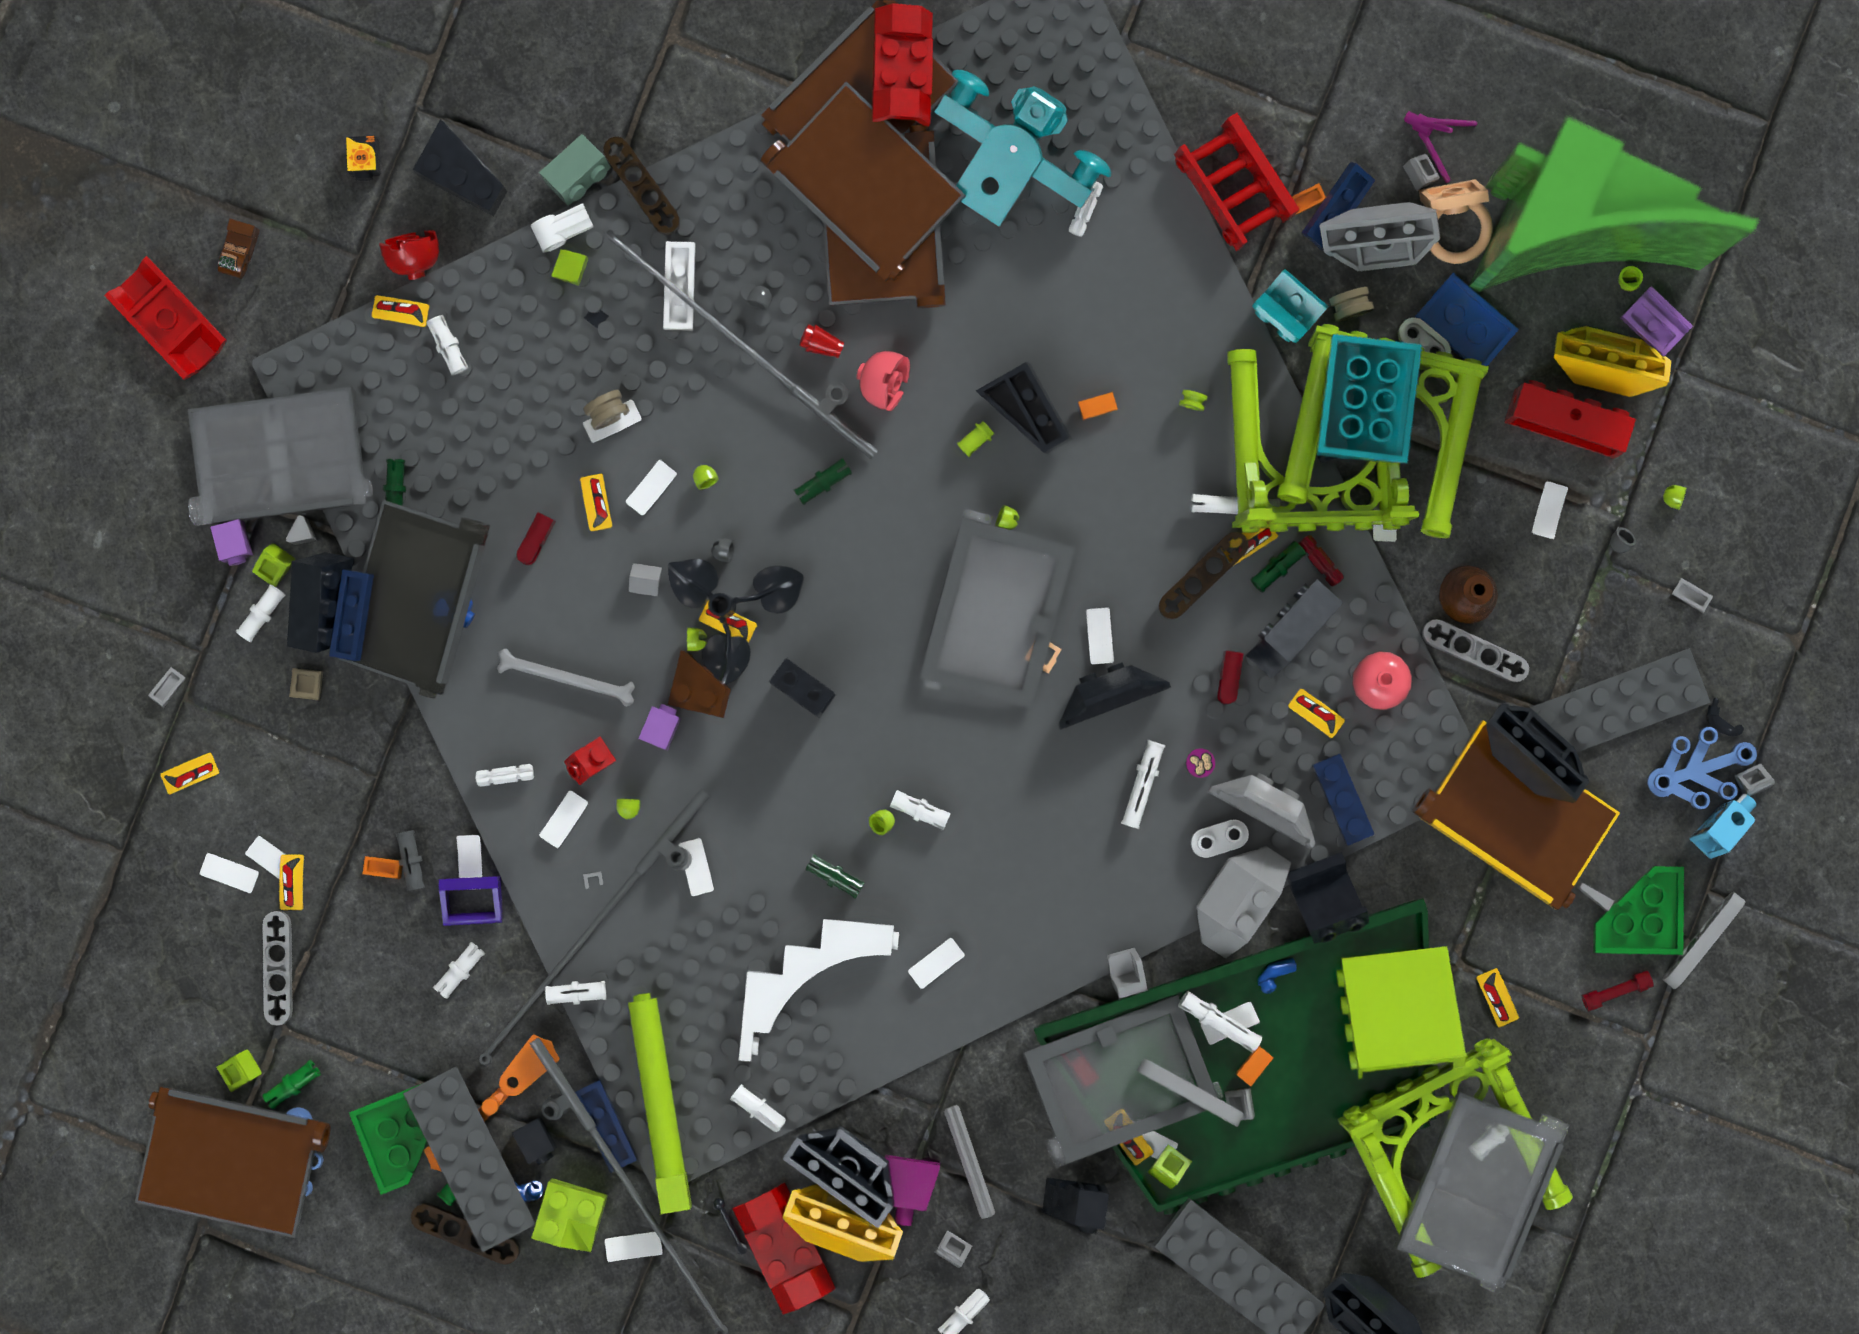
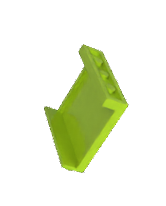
M1447 946L1341 959V969L1336 970L1338 987H1344L1345 996L1341 997V1008L1343 1015L1348 1014L1349 1024H1345L1346 1040L1353 1043L1354 1051L1349 1052L1351 1070L1357 1069L1358 1079H1363V1072L1452 1062L1453 1068L1465 1067L1466 1053Z

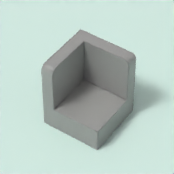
M1135 948L1107 956L1112 986L1119 998L1148 991L1142 960Z

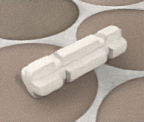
M1097 181L1093 186L1095 190L1084 207L1077 208L1074 215L1075 219H1072L1069 232L1076 236H1083L1087 227L1086 222H1089L1097 203L1096 197H1099L1103 185Z
M531 764L519 765V768L510 766L492 769L490 772L489 770L476 772V782L481 787L489 786L490 783L497 785L518 782V779L526 781L534 778V770Z

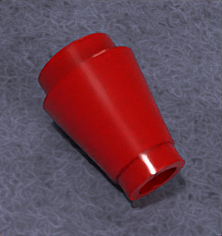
M807 324L799 346L805 348V352L839 358L844 342L816 324L814 327Z

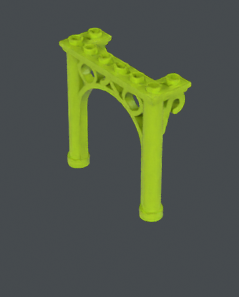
M1330 324L1317 325L1308 344L1311 347L1310 352H1313L1284 482L1280 484L1277 497L1279 499L1295 504H1305L1307 501L1308 488L1317 452L1332 335L1368 338L1366 333L1360 331L1347 333L1339 331L1337 326ZM1379 338V340L1394 341L1389 338ZM1422 347L1419 369L1424 370V372L1417 381L1416 397L1430 409L1438 423L1440 448L1421 532L1431 537L1449 538L1452 529L1450 520L1481 380L1488 372L1489 366L1481 365L1482 362L1476 359H1455L1452 354L1439 351L1436 354L1426 352ZM1429 377L1443 379L1448 385L1447 393L1432 397L1424 386L1425 379ZM1452 397L1453 400L1447 422L1446 416L1439 404L1447 402Z
M1238 349L1227 352V363L1231 365L1238 515L1235 516L1236 520L1232 522V528H1242L1243 533L1259 532V529L1270 527V532L1288 531V527H1298L1299 531L1308 532L1315 531L1316 526H1327V531L1344 530V526H1355V530L1359 531L1373 529L1372 525H1383V530L1401 529V526L1409 525V521L1419 517V511H1415V506H1407L1409 500L1408 482L1406 478H1401L1400 463L1367 460L1358 474L1344 483L1330 487L1309 486L1307 502L1310 503L1313 511L1290 512L1297 505L1290 502L1285 507L1271 505L1268 501V492L1273 487L1283 484L1284 476L1269 463L1261 445L1256 350ZM1376 463L1378 487L1374 482L1366 478ZM1259 467L1272 480L1267 485H1265L1263 480H1260ZM1357 484L1370 491L1372 497L1368 505H1356L1351 501L1350 491ZM1342 492V504L1349 511H1327L1329 503L1333 499L1339 498L1338 493ZM1317 496H1325V497H1323V498L1321 499V501H1320V499H1319ZM1379 503V510H1372Z
M1488 1038L1477 1042L1474 1045V1049L1466 1053L1465 1067L1453 1068L1452 1062H1447L1440 1067L1437 1065L1431 1066L1422 1072V1076L1414 1080L1406 1079L1395 1086L1396 1089L1387 1094L1382 1092L1374 1095L1369 1099L1370 1103L1362 1107H1351L1343 1113V1117L1338 1119L1340 1125L1350 1134L1398 1234L1402 1230L1412 1205L1401 1177V1160L1404 1149L1420 1126L1432 1117L1450 1110L1454 1099L1449 1100L1447 1095L1435 1096L1431 1092L1450 1083V1094L1455 1098L1460 1082L1472 1076L1478 1077L1480 1088L1473 1097L1483 1100L1490 1086L1501 1108L1532 1119L1506 1066V1063L1510 1061L1508 1056L1511 1053L1509 1049L1495 1039L1490 1040ZM1481 1067L1482 1071L1480 1072L1476 1069ZM1420 1098L1417 1109L1412 1112L1415 1115L1412 1119L1401 1108ZM1393 1116L1403 1117L1405 1123L1399 1136H1385L1383 1134L1382 1125L1387 1119H1391ZM1506 1126L1531 1176L1544 1143L1541 1138ZM1380 1141L1395 1145L1391 1164ZM1556 1168L1542 1198V1202L1547 1210L1560 1208L1569 1203L1573 1198L1568 1186L1563 1184ZM1421 1222L1414 1239L1433 1245ZM1409 1254L1412 1260L1411 1267L1418 1278L1429 1276L1442 1267Z

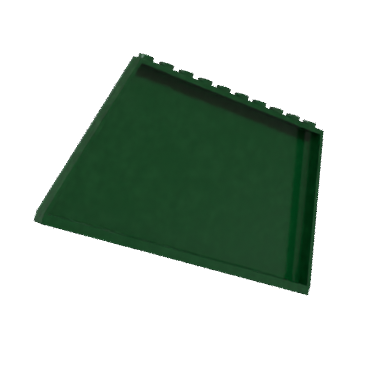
M1424 898L1368 915L1369 924L1365 925L1364 928L1356 932L1348 931L1340 934L1330 942L1314 944L1311 935L1149 988L1147 989L1148 991L1119 998L1033 1028L1038 1042L1043 1046L1067 1037L1069 1034H1075L1178 995L1181 1000L1187 991L1208 1004L1213 1003L1217 1006L1216 1009L1222 1013L1247 1002L1252 1003L1260 1022L1247 1029L1262 1037L1259 1046L1274 1057L1252 1086L1235 1074L1250 1056L1251 1052L1228 1037L1210 1045L1202 1030L1201 1023H1199V1019L1189 1012L1185 1011L1218 1099L1226 1103V1091L1250 1088L1255 1117L1250 1120H1241L1238 1127L1216 1115L1204 1111L1154 1130V1132L1178 1143L1176 1150L1192 1161L1179 1183L1172 1189L1166 1187L1148 1173L1156 1158L1149 1156L1138 1165H1134L1119 1144L1112 1147L1156 1212L1163 1211L1164 1215L1179 1211V1205L1184 1204L1188 1198L1196 1204H1201L1208 1201V1195L1218 1192L1219 1196H1224L1235 1192V1186L1246 1183L1247 1187L1264 1182L1263 1177L1274 1174L1275 1178L1287 1175L1292 1172L1291 1167L1302 1164L1303 1168L1318 1164V1158L1329 1155L1331 1159L1346 1155V1149L1354 1147L1355 1144L1350 1134L1338 1121L1339 1118L1344 1116L1343 1113L1351 1107H1362L1370 1103L1369 1099L1374 1095L1382 1092L1387 1094L1395 1090V1086L1406 1079L1414 1080L1422 1076V1072L1425 1069L1434 1066V1064L1368 1071L1363 1072V1079H1358L1357 1069L1351 1070L1349 1052L1354 1051L1353 1043L1346 1040L1345 1024H1349L1348 1014L1343 1015L1341 997L1345 996L1344 987H1338L1336 970L1341 969V959L1428 949V909ZM1293 958L1296 962V972L1278 976L1274 980L1277 985L1275 991L1268 994L1263 993L1261 986H1258V977L1267 966L1273 962ZM1170 1014L1117 1033L1116 1036L1119 1042L1105 1048H1101L1099 1040L1080 1047L1100 1077L1084 1089L1060 1055L1051 1058L1102 1134L1110 1132L1104 1124V1120L1120 1109L1125 1111L1131 1121L1136 1122L1189 1102V1100L1138 1073L1137 1069L1143 1058L1198 1087ZM1076 1050L1066 1054L1069 1061L1079 1056ZM1420 1098L1401 1108L1412 1119L1415 1117L1412 1112L1417 1109ZM1393 1116L1391 1119H1387L1382 1125L1383 1134L1385 1136H1399L1404 1127V1118ZM1436 1116L1426 1121L1417 1130L1431 1126L1429 1121L1436 1119Z

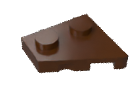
M681 650L668 705L724 718L731 689L722 681L717 680L711 671L693 658L691 653Z

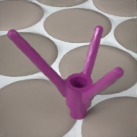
M1408 111L1404 122L1412 125V129L1418 132V136L1424 142L1444 181L1449 183L1450 178L1429 136L1434 129L1452 133L1453 128L1447 126L1476 127L1477 121L1437 119L1427 117L1421 113L1416 115Z

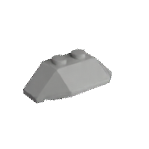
M1411 202L1351 209L1320 224L1324 253L1335 257L1356 271L1416 265L1432 246L1440 240L1437 210Z
M1258 773L1257 777L1249 775L1209 787L1207 792L1305 847L1313 849L1315 841L1304 803L1298 801L1300 795L1286 787L1282 791L1272 786L1274 782L1272 779Z
M1268 846L1228 858L1196 905L1201 943L1224 958L1229 957L1247 944L1282 894L1291 861Z

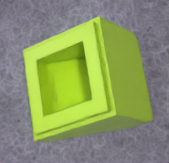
M561 249L551 277L579 286L588 257Z
M272 543L262 551L252 572L267 583L277 587L291 568L292 561L295 558Z
M249 1050L240 1052L216 1067L230 1092L235 1091L262 1074Z
M1168 1144L1153 1163L1148 1173L1166 1187L1172 1189L1179 1183L1192 1161Z

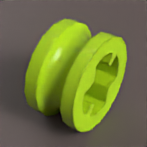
M1191 390L1182 391L1184 399L1179 401V405L1196 411H1204L1203 402L1207 401L1208 396Z

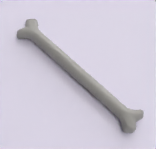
M508 649L498 652L500 663L497 670L499 673H503L508 669H515L616 697L626 707L634 702L631 695L635 688L633 682H629L624 686H616L515 658Z

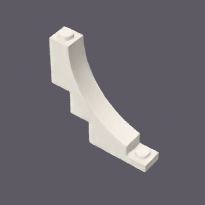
M823 919L821 948L785 945L783 974L748 971L739 1060L751 1061L752 1055H758L759 1037H754V1033H770L785 1003L796 990L814 975L845 960L862 956L891 955L892 949L898 950L899 932H893L894 925Z

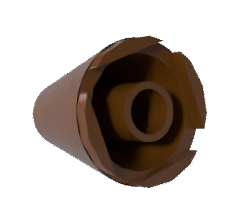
M1461 566L1452 570L1443 579L1439 593V600L1444 612L1451 619L1461 623H1476L1488 617L1494 610L1498 598L1497 587L1493 578L1485 570L1476 566Z

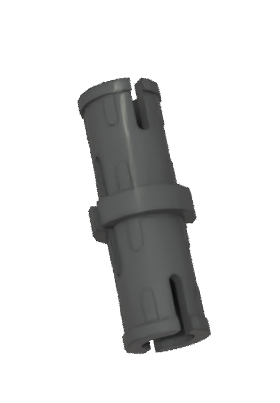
M414 830L396 834L401 855L399 865H403L407 891L426 888L420 862L423 861L422 855H418Z

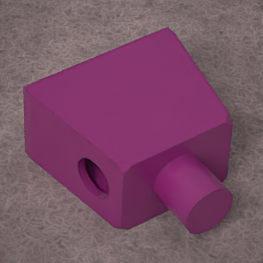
M885 1155V1159L890 1163L894 1207H897L895 1222L899 1225L912 1226L914 1210H927L940 1170V1163Z

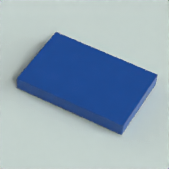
M1454 273L1451 274L1414 317L1423 320L1447 340L1451 350L1463 360L1466 358L1481 361V365L1484 366L1489 365L1519 330Z

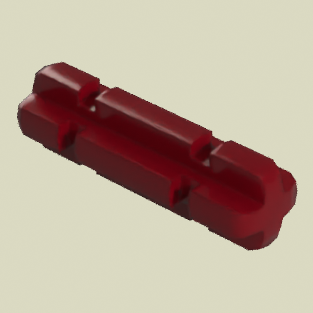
M1307 535L1298 543L1309 554V560L1321 575L1324 574L1326 576L1325 580L1330 586H1336L1344 579L1339 569L1333 567L1335 564L1321 547H1317V542L1312 535Z

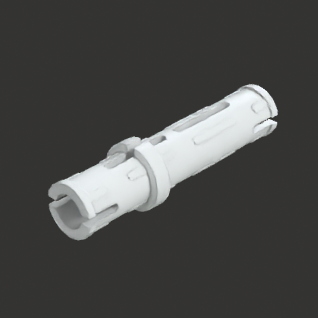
M1196 494L1191 496V501L1203 503L1202 505L1191 504V513L1238 514L1237 497ZM1279 498L1268 499L1271 505L1280 507Z
M1147 740L1141 764H1137L1136 767L1138 774L1121 824L1139 829L1155 776L1158 777L1160 772L1157 768L1165 745Z
M1189 991L1181 998L1178 1007L1198 1018L1199 1023L1205 1026L1207 1024L1234 1042L1242 1045L1251 1053L1260 1045L1262 1040L1260 1035L1250 1031L1245 1026L1217 1010V1006L1213 1003L1208 1004Z

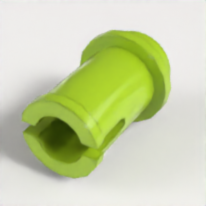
M984 421L980 424L975 423L976 427L960 442L956 443L968 457L987 440H992L990 437L994 435V432Z

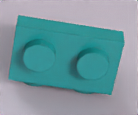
M1286 269L1280 273L1269 288L1252 305L1256 310V316L1265 323L1270 322L1278 329L1277 333L1287 342L1292 341L1294 343H1297L1329 307Z

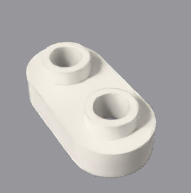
M1409 318L1400 325L1398 329L1400 342L1420 344L1426 352H1430V348L1435 347L1441 352L1451 353L1447 340L1423 320ZM1409 329L1416 330L1417 337L1414 339L1410 338L1407 331Z
M1228 820L1196 831L1191 838V848L1196 855L1209 858L1244 846L1248 840L1249 832L1243 822ZM1233 828L1239 831V837L1236 840H1232L1229 837V831ZM1205 837L1209 838L1212 843L1208 849H1204L1201 846V840Z

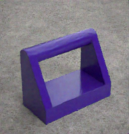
M500 876L439 879V894L444 926L503 922ZM492 888L495 912L450 914L449 891Z

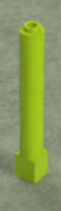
M650 993L634 995L633 1001L628 1002L656 1173L655 1181L660 1212L665 1214L689 1210L692 1207L687 1172H685L657 998H651Z

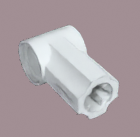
M582 203L556 216H545L532 223L531 228L542 252L545 253L561 247L566 243L567 239L593 228V224Z

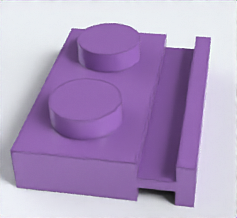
M1652 286L1620 317L1647 344L1656 349L1662 357L1693 327Z

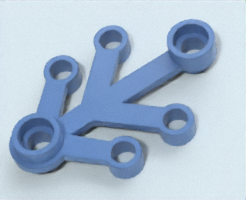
M1705 727L1699 731V740L1686 767L1675 771L1681 754L1689 751L1690 741L1683 736L1676 737L1671 742L1672 749L1663 768L1655 769L1650 773L1647 785L1649 790L1656 796L1666 797L1674 794L1690 802L1696 809H1705L1710 803V797L1707 793H1695L1678 783L1690 779L1718 793L1722 799L1731 800L1737 795L1736 785L1731 782L1723 783L1706 773L1735 763L1740 766L1750 765L1755 761L1757 751L1752 744L1742 742L1736 744L1732 748L1731 753L1702 762L1710 744L1715 743L1718 739V733L1714 728ZM1706 730L1711 731L1713 734L1711 741L1704 739L1703 735ZM1678 740L1685 742V748L1682 751L1676 748ZM1744 748L1750 752L1748 759L1741 757V751ZM1660 777H1665L1668 781L1665 788L1660 787L1658 784ZM1727 785L1732 788V794L1729 797L1723 793V788ZM1698 795H1702L1705 799L1702 806L1696 804L1695 799Z

